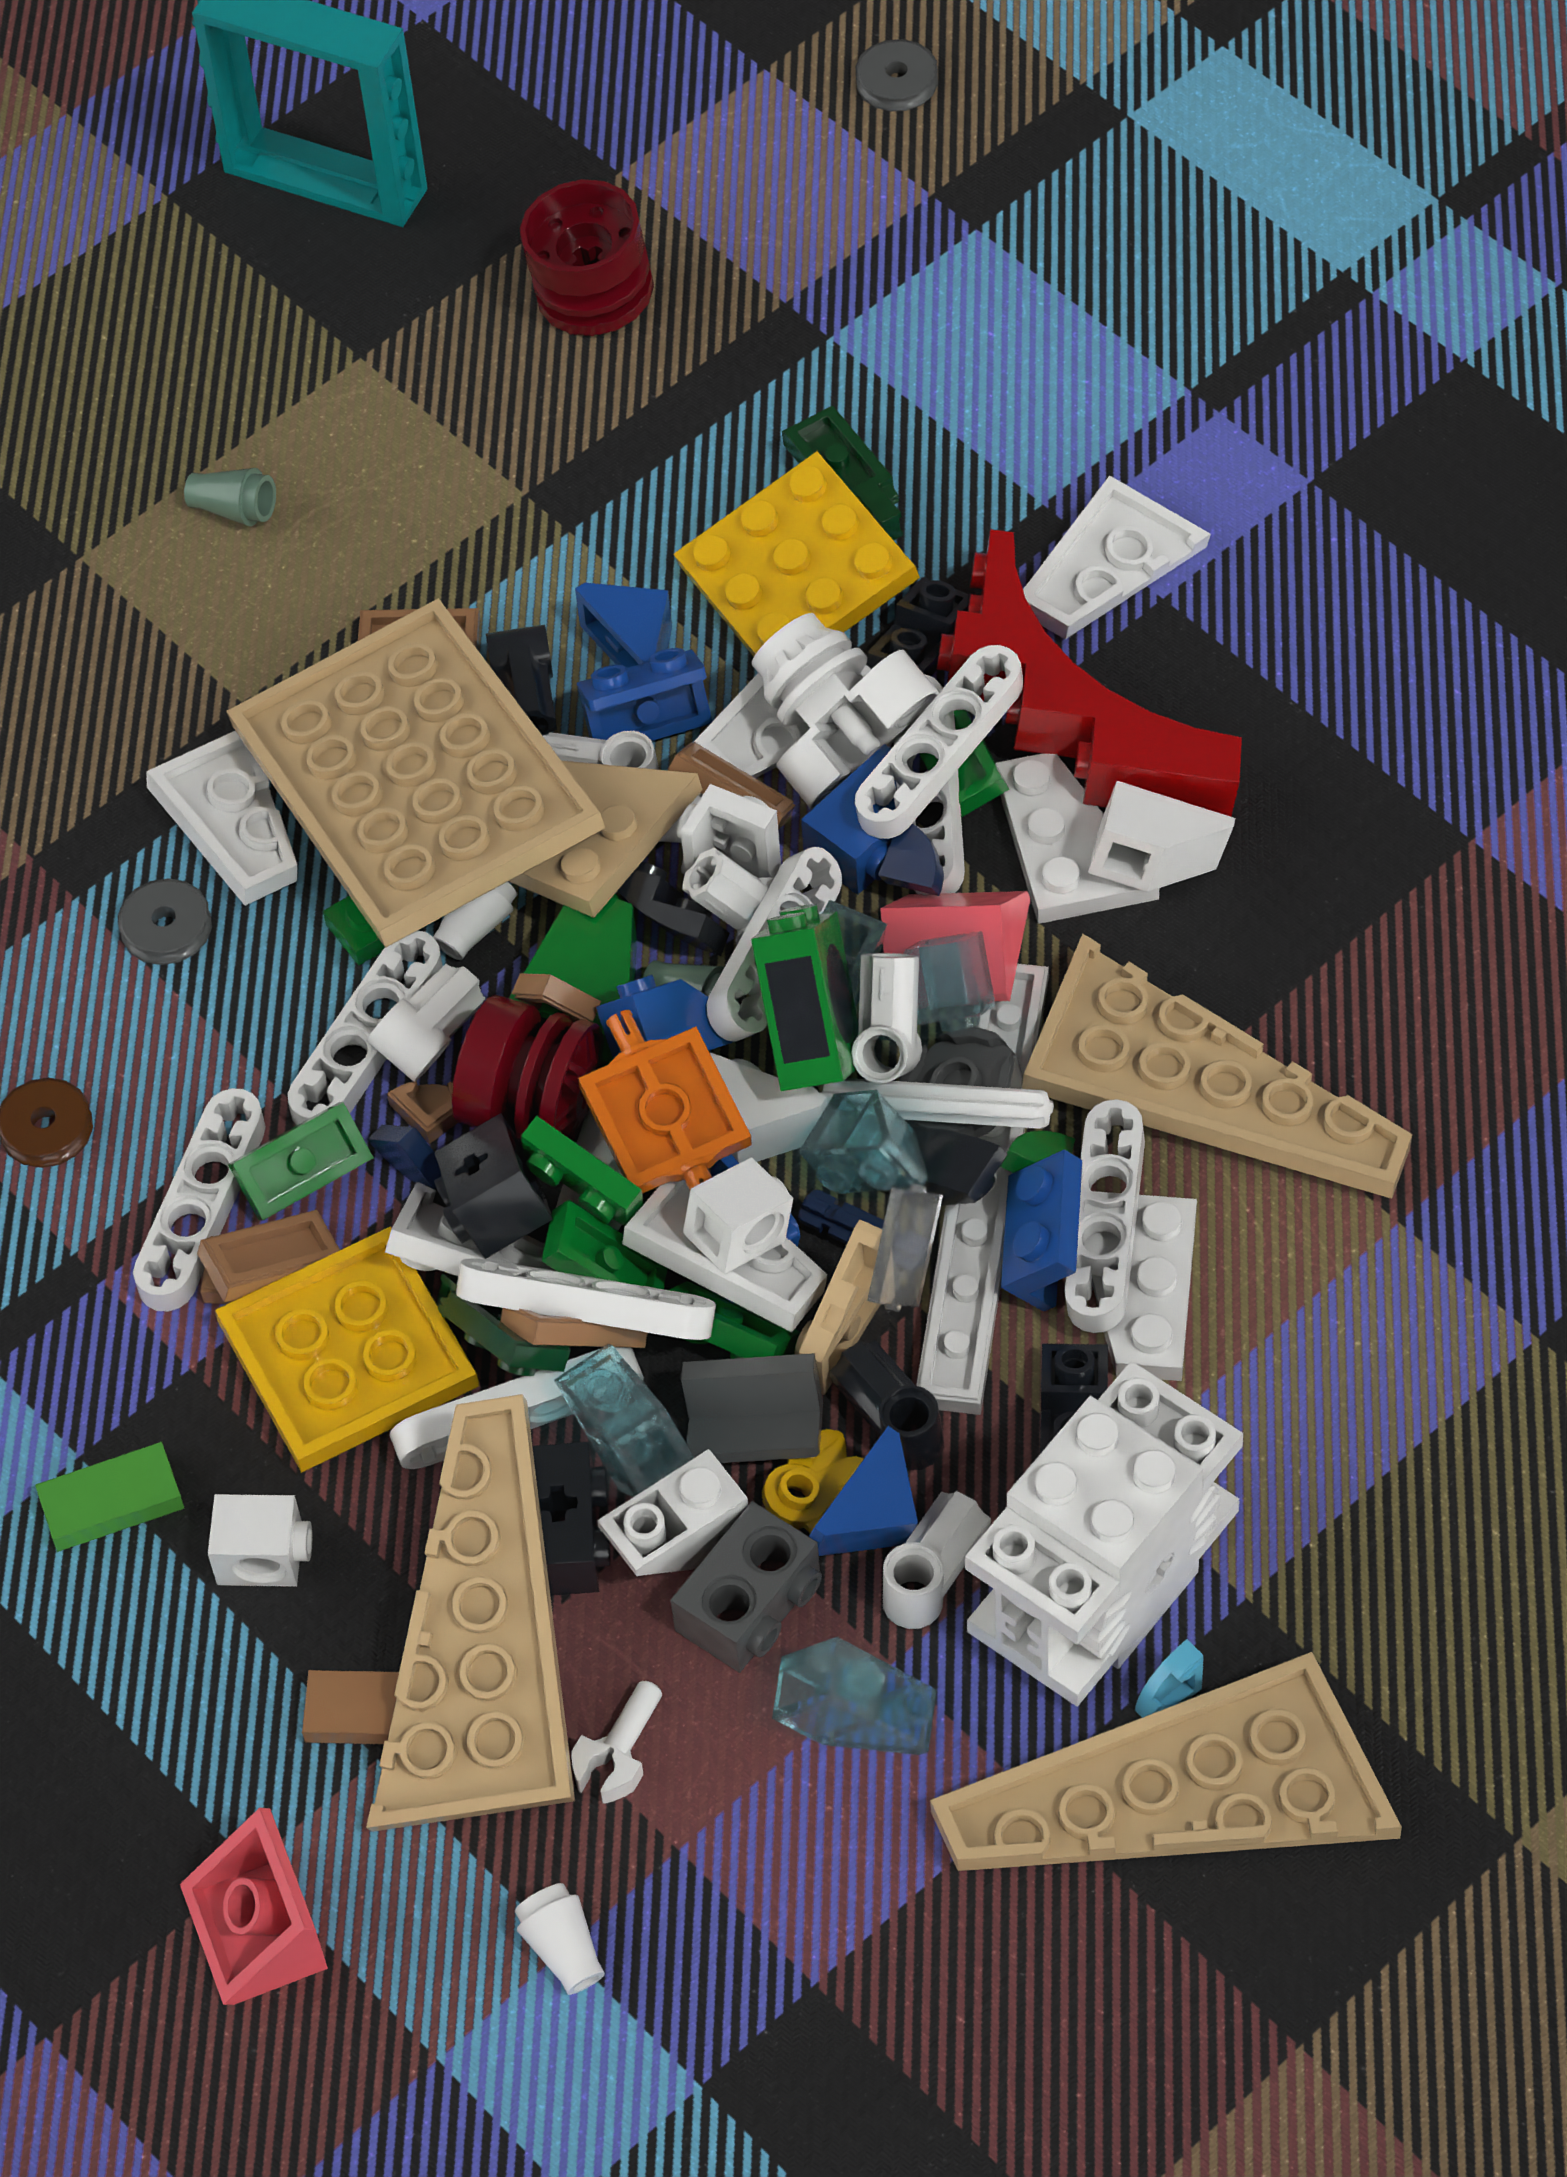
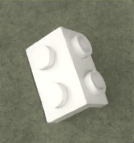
M710 784L697 804H689L683 812L677 830L678 838L682 840V874L685 875V872L693 866L699 854L715 847L756 878L775 877L781 866L777 810L768 807L763 801L753 796L742 797ZM688 894V899H689V900H692V901H695V900H693V899L691 898V896Z

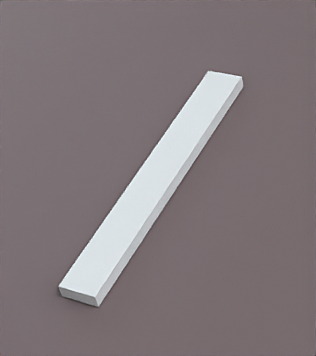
M1017 964L1010 1001L979 1002L975 1027L996 1032L1006 1042L1018 1058L1022 1075L1041 1032L1049 981V967ZM996 1126L988 1134L979 1138L1000 1145L1007 1152L1012 1142L1018 1136L1025 1133V1128ZM999 1167L994 1174L995 1183L983 1198L976 1201V1203L946 1205L916 1385L925 1388L934 1395L941 1411L981 1415L1001 1288L1008 1176L1013 1174L1002 1169V1167Z

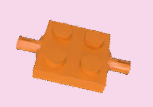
M630 1010L620 1011L621 1022L617 1014H614L606 1021V1024L610 1028L621 1053L607 1066L579 1077V1088L623 1177L641 1188L642 1194L665 1183L685 1180L690 1190L712 1178L708 1169L718 1160L751 1146V1134L697 1027H693L668 1039L644 1041L632 1016V1012Z

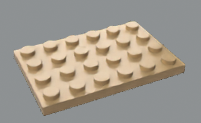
M439 598L227 710L233 728L385 948L605 829L600 811Z

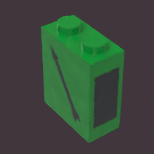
M817 904L779 911L780 916L768 919V927L751 938L780 1091L844 1081L856 1070L853 1065L851 1052L854 1041L858 1037L859 1023L838 913L836 911L819 914Z

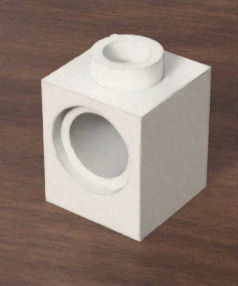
M751 1157L690 1189L683 1234L723 1274H726L785 1242L793 1197L778 1178L771 1176Z
M215 1494L208 1557L217 1585L297 1587L300 1561L309 1562L311 1558L312 1526L310 1521H301L295 1495Z

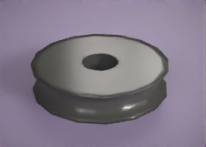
M904 39L885 40L872 45L860 55L855 66L857 91L864 101L878 109L891 112L907 111L921 106L933 96L938 86L937 60L929 49L913 41ZM894 73L903 74L901 77H891L890 75Z
M176 879L154 880L134 889L123 901L118 913V926L122 942L129 953L143 962L157 965L179 963L195 955L207 942L212 929L208 902L201 891L186 881ZM163 917L175 919L167 926H157L155 924Z

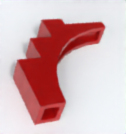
M990 529L986 553L975 552L971 573L970 588L981 589V595L970 594L968 612L957 610L954 634L942 633L937 670L948 671L947 683L978 649L988 645H1001L1010 648L1018 655L1023 675V690L1005 715V723L1016 725L1014 750L1057 754L1058 756L1076 758L1074 778L1085 779L1083 804L1107 807L1116 781H1120L1231 817L1240 782L1242 737L1194 728L1150 712L1107 689L1073 663L1045 632L1025 598L1015 566L1014 532ZM1001 670L996 676L985 673V686L993 677H1000L1004 680L1006 678L1005 671ZM982 693L979 697L984 701V695Z

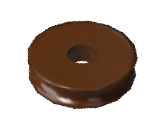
M49 1077L30 1080L13 1089L0 1105L1 1144L10 1157L23 1165L39 1168L60 1165L75 1157L85 1147L93 1130L92 1112L89 1109V1102L79 1088L66 1080ZM51 1117L55 1119L46 1128L34 1126L41 1118Z

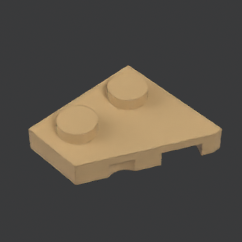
M860 1219L851 1234L814 1319L807 1322L795 1346V1355L815 1353L822 1395L826 1394L832 1384L830 1370L839 1361L841 1353L858 1342L887 1295L883 1230Z

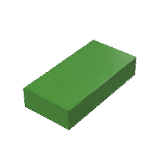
M162 1442L35 1485L57 1552L185 1509Z

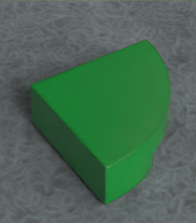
M1052 1131L1024 1133L1012 1142L1007 1150L1008 1155L1000 1167L1015 1173L1064 1149L1072 1154L1075 1138Z

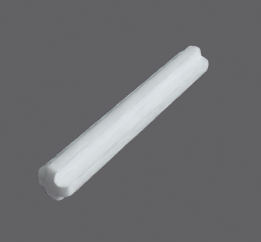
M846 1078L841 1082L824 1084L823 1091L821 1092V1094L827 1096L829 1115L1042 1129L1049 1125L1050 1114L1053 1113L1054 1109L1053 1101L1049 1100L1047 1092L1032 1089L904 1081L875 1083L866 1079Z

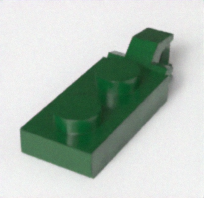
M830 406L782 431L783 445L799 464L818 451L893 540L903 536L899 520L902 517L901 512L894 505L899 502V495L894 489L892 475L834 406Z
M451 1274L441 1275L440 1280L442 1282L435 1303L449 1326L459 1327L465 1332L464 1339L467 1342L489 1350L498 1357L497 1365L513 1374L534 1376L537 1369L564 1372L571 1351L569 1350L570 1346L533 1345L525 1341L500 1322L502 1308L473 1303L459 1298L456 1295L458 1276Z

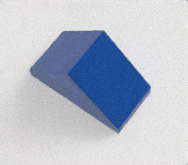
M583 583L575 588L580 626L616 665H623L629 668L649 662L650 656L654 653L668 649L672 631L668 590Z
M890 1426L885 1429L813 1528L809 1537L818 1542L819 1556L900 1546L905 1544L913 1533L918 1521L900 1434Z

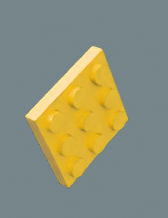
M818 451L674 553L681 569L753 657L762 645L777 631L804 614L814 613L826 628L845 632L920 578L911 560Z
M391 1226L215 1310L221 1329L301 1473L393 1429L406 1418L438 1407L479 1387L476 1371L445 1318L439 1312L438 1306L417 1270L404 1264L400 1257L385 1253L392 1229Z

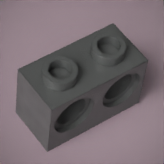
M751 1501L670 1600L675 1631L741 1673L754 1655L761 1658L772 1648L780 1634L781 1622L795 1605L798 1607L806 1605L817 1591L822 1579L818 1542ZM768 1560H779L786 1564L775 1571H764L758 1568L761 1563ZM730 1609L746 1613L742 1618L735 1621H723L717 1618L720 1613Z

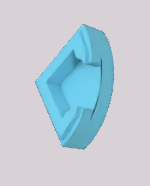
M1188 1639L1180 1644L1161 1663L1142 1689L1135 1706V1711L1142 1718L1189 1700L1202 1689L1203 1654Z

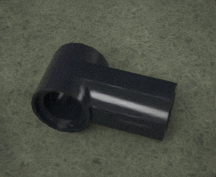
M545 625L485 633L492 670L542 736H547L549 732L557 730L549 678H553Z
M876 1340L869 1343L859 1341L842 1352L839 1361L830 1370V1377L834 1385L879 1437L888 1426L900 1434L907 1470H922L933 1465L941 1457L944 1449V1435L939 1407L934 1395L923 1387L915 1386ZM912 1424L923 1425L915 1431L906 1432L901 1430L903 1427Z

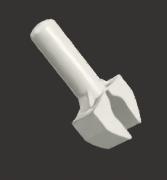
M640 1681L637 1684L608 1736L595 1741L583 1735L580 1736L571 1751L574 1777L580 1793H582L588 1783L591 1772L598 1766L606 1765L611 1759H613L614 1771L608 1776L600 1790L602 1802H613L634 1792L644 1774L642 1763L632 1758L631 1749L662 1697V1692L656 1684L649 1681Z

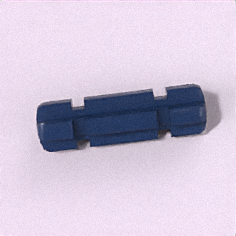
M813 1190L803 1200L798 1216L801 1224L820 1233L826 1228L829 1230L828 1236L847 1245L860 1219L883 1230L886 1264L905 1271L915 1263L922 1244V1240L916 1234L900 1227L894 1232L891 1230L892 1224L846 1202L840 1207L837 1205L838 1199L820 1190Z

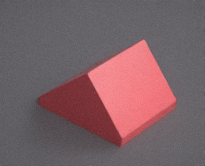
M1027 891L941 893L940 896L908 894L880 908L884 953L919 956L918 1003L1010 1001L1031 898Z
M258 1808L180 1884L223 2005L238 2004L328 1969L315 1926L271 1809Z

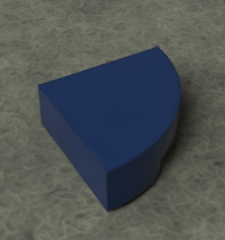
M911 824L901 835L893 837L878 876L886 884L940 896L944 881V871L932 841L914 824Z
M381 1125L367 1139L378 1153L405 1177L433 1190L436 1189L434 1180L442 1176L434 1151L416 1127Z

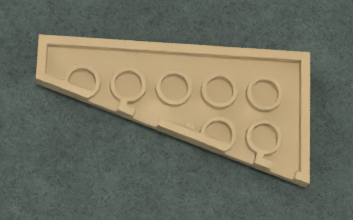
M562 761L600 811L605 829L508 882L595 918L683 814L687 806L703 790L698 773Z
M1082 934L1024 1071L1022 1089L1044 1090L1051 1099L1089 1110L1107 1100L1118 1099L1127 1101L1135 1106L1142 1115L1143 1126L1392 1199L1410 1150L1411 1133L1349 1095L1336 1097L1311 1081L1312 1073L1293 1061L1287 1067L1263 1052L1264 1044L1185 995H1169L1147 981V972L1130 962L1123 967L1100 953L1101 944Z
M523 1394L456 1404L439 1482L441 1491L433 1529H429L424 1553L427 1556L420 1590H417L394 1694L397 1699L388 1741H384L379 1765L382 1770L375 1803L371 1804L366 1826L371 1832L575 1801L528 1405Z
M1312 1652L930 1800L931 1813L958 1871L1400 1839L1402 1829Z

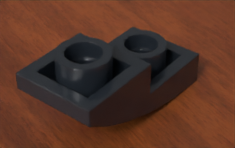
M921 577L897 603L894 624L868 651L866 665L872 669L890 654L898 650H904L923 674L932 677L937 670L942 633L954 634L957 610L968 612L970 594L954 589L953 586L946 582Z
M641 862L617 891L629 903L633 904L634 907L670 934L701 950L721 956L729 932L711 919L712 912L695 901L684 899V895L665 881L666 871L652 864Z
M898 1127L865 1176L880 1192L920 1189L935 1206L976 1203L993 1187L995 1183L994 1174L1008 1154L1000 1145L963 1133L927 1127Z
M1042 1343L1040 1454L1090 1395L1098 1400L1107 1390L1108 1344Z

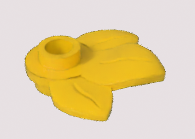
M831 1429L821 1430L820 1453L818 1456L787 1459V1464L775 1468L768 1475L762 1489L765 1509L796 1529L805 1528L811 1534L815 1525L864 1458L846 1456V1442L842 1432ZM788 1489L801 1492L805 1495V1498L793 1496Z

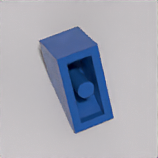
M886 744L880 747L801 819L803 850L819 847L829 852L839 865L842 874V884L857 895L875 879L877 881L882 880L878 874L893 839H878L868 835L860 826L855 806V794L860 785L892 749ZM894 798L886 806H880L875 803L873 805L874 813H878L883 808H889L892 811L896 809Z
M649 975L616 986L620 999L596 1006L613 1059L621 1053V1050L606 1021L612 1015L617 1014L621 1022L620 1011L630 1010L632 1012V1016L644 1041L668 1039L693 1027H697L708 1051L733 1042L723 1039L710 1025L706 1007L709 997L682 979L656 986L653 975Z

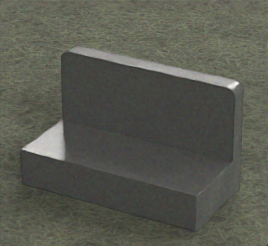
M815 1353L683 1362L681 1382L689 1417L686 1443L688 1462L708 1449L720 1463L809 1458L819 1455L823 1398Z

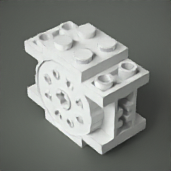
M1130 1361L1098 1400L1091 1395L1007 1492V1507L965 1555V1570L993 1588L967 1619V1632L1078 1707L1111 1666L1117 1669L1121 1667L1198 1573L1201 1556L1239 1512V1498L1216 1484L1214 1480L1243 1447V1433L1133 1361Z

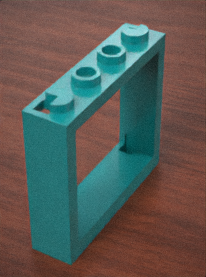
M197 0L198 4L192 12L193 20L191 23L196 30L200 50L199 63L204 70L208 89L207 102L212 109L216 129L215 139L216 143L219 144L224 172L404 227L428 187L403 28L309 0ZM245 36L358 70L373 161L262 127Z

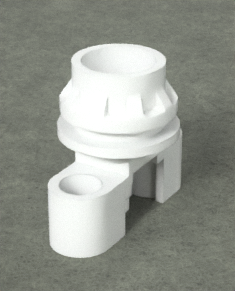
M814 613L804 614L782 627L762 645L752 660V666L763 678L764 698L771 707L779 708L777 717L784 726H792L805 721L810 727L782 755L776 764L779 771L810 809H813L880 747L884 744L890 746L916 721L939 694L937 689L904 650H898L890 654L860 679L858 676L867 663V656L860 648H852V642L844 632L826 628Z

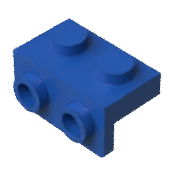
M670 648L654 653L650 656L649 662L629 668L623 665L606 666L594 671L591 674V679L577 682L589 737L607 740L612 735L622 731H637L645 734L651 741L711 724L713 721L703 680L707 678L703 663L692 649L684 651L681 648Z
M1065 1149L1008 1176L1001 1288L1041 1311H1047L1056 1306L1058 1280L1076 1273L1082 1160Z

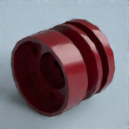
M576 180L559 184L541 194L525 211L520 227L522 245L529 272L531 273L539 310L552 326L569 334L595 336L616 331L634 321L650 302L654 282L636 203L623 189L605 181Z
M498 995L487 998L476 1012L469 1026L458 1057L452 1090L454 1119L462 1125L476 1128L502 1113L510 1126L514 1122L516 1136L521 1140L522 1133L534 1118L538 1116L566 1137L575 1141L579 1136L583 1120L590 1110L579 1088L578 1078L602 1068L604 1048L602 1029L597 1023L583 1019L573 1023L566 1014L559 1012L549 1016L542 1025L540 1011L534 1005Z

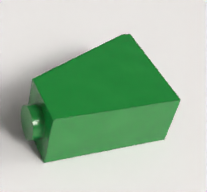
M614 894L595 918L564 905L524 973L551 974L600 1000V1005L620 999L616 986L636 979L637 936L633 904L625 902L620 896ZM511 994L509 997V999L520 1001L516 999L515 995ZM542 1003L540 1009H538L542 1025L549 1016L555 1013L565 1014L546 1003ZM597 1012L593 1022L599 1025L603 1033L602 1066L604 1067L613 1058Z

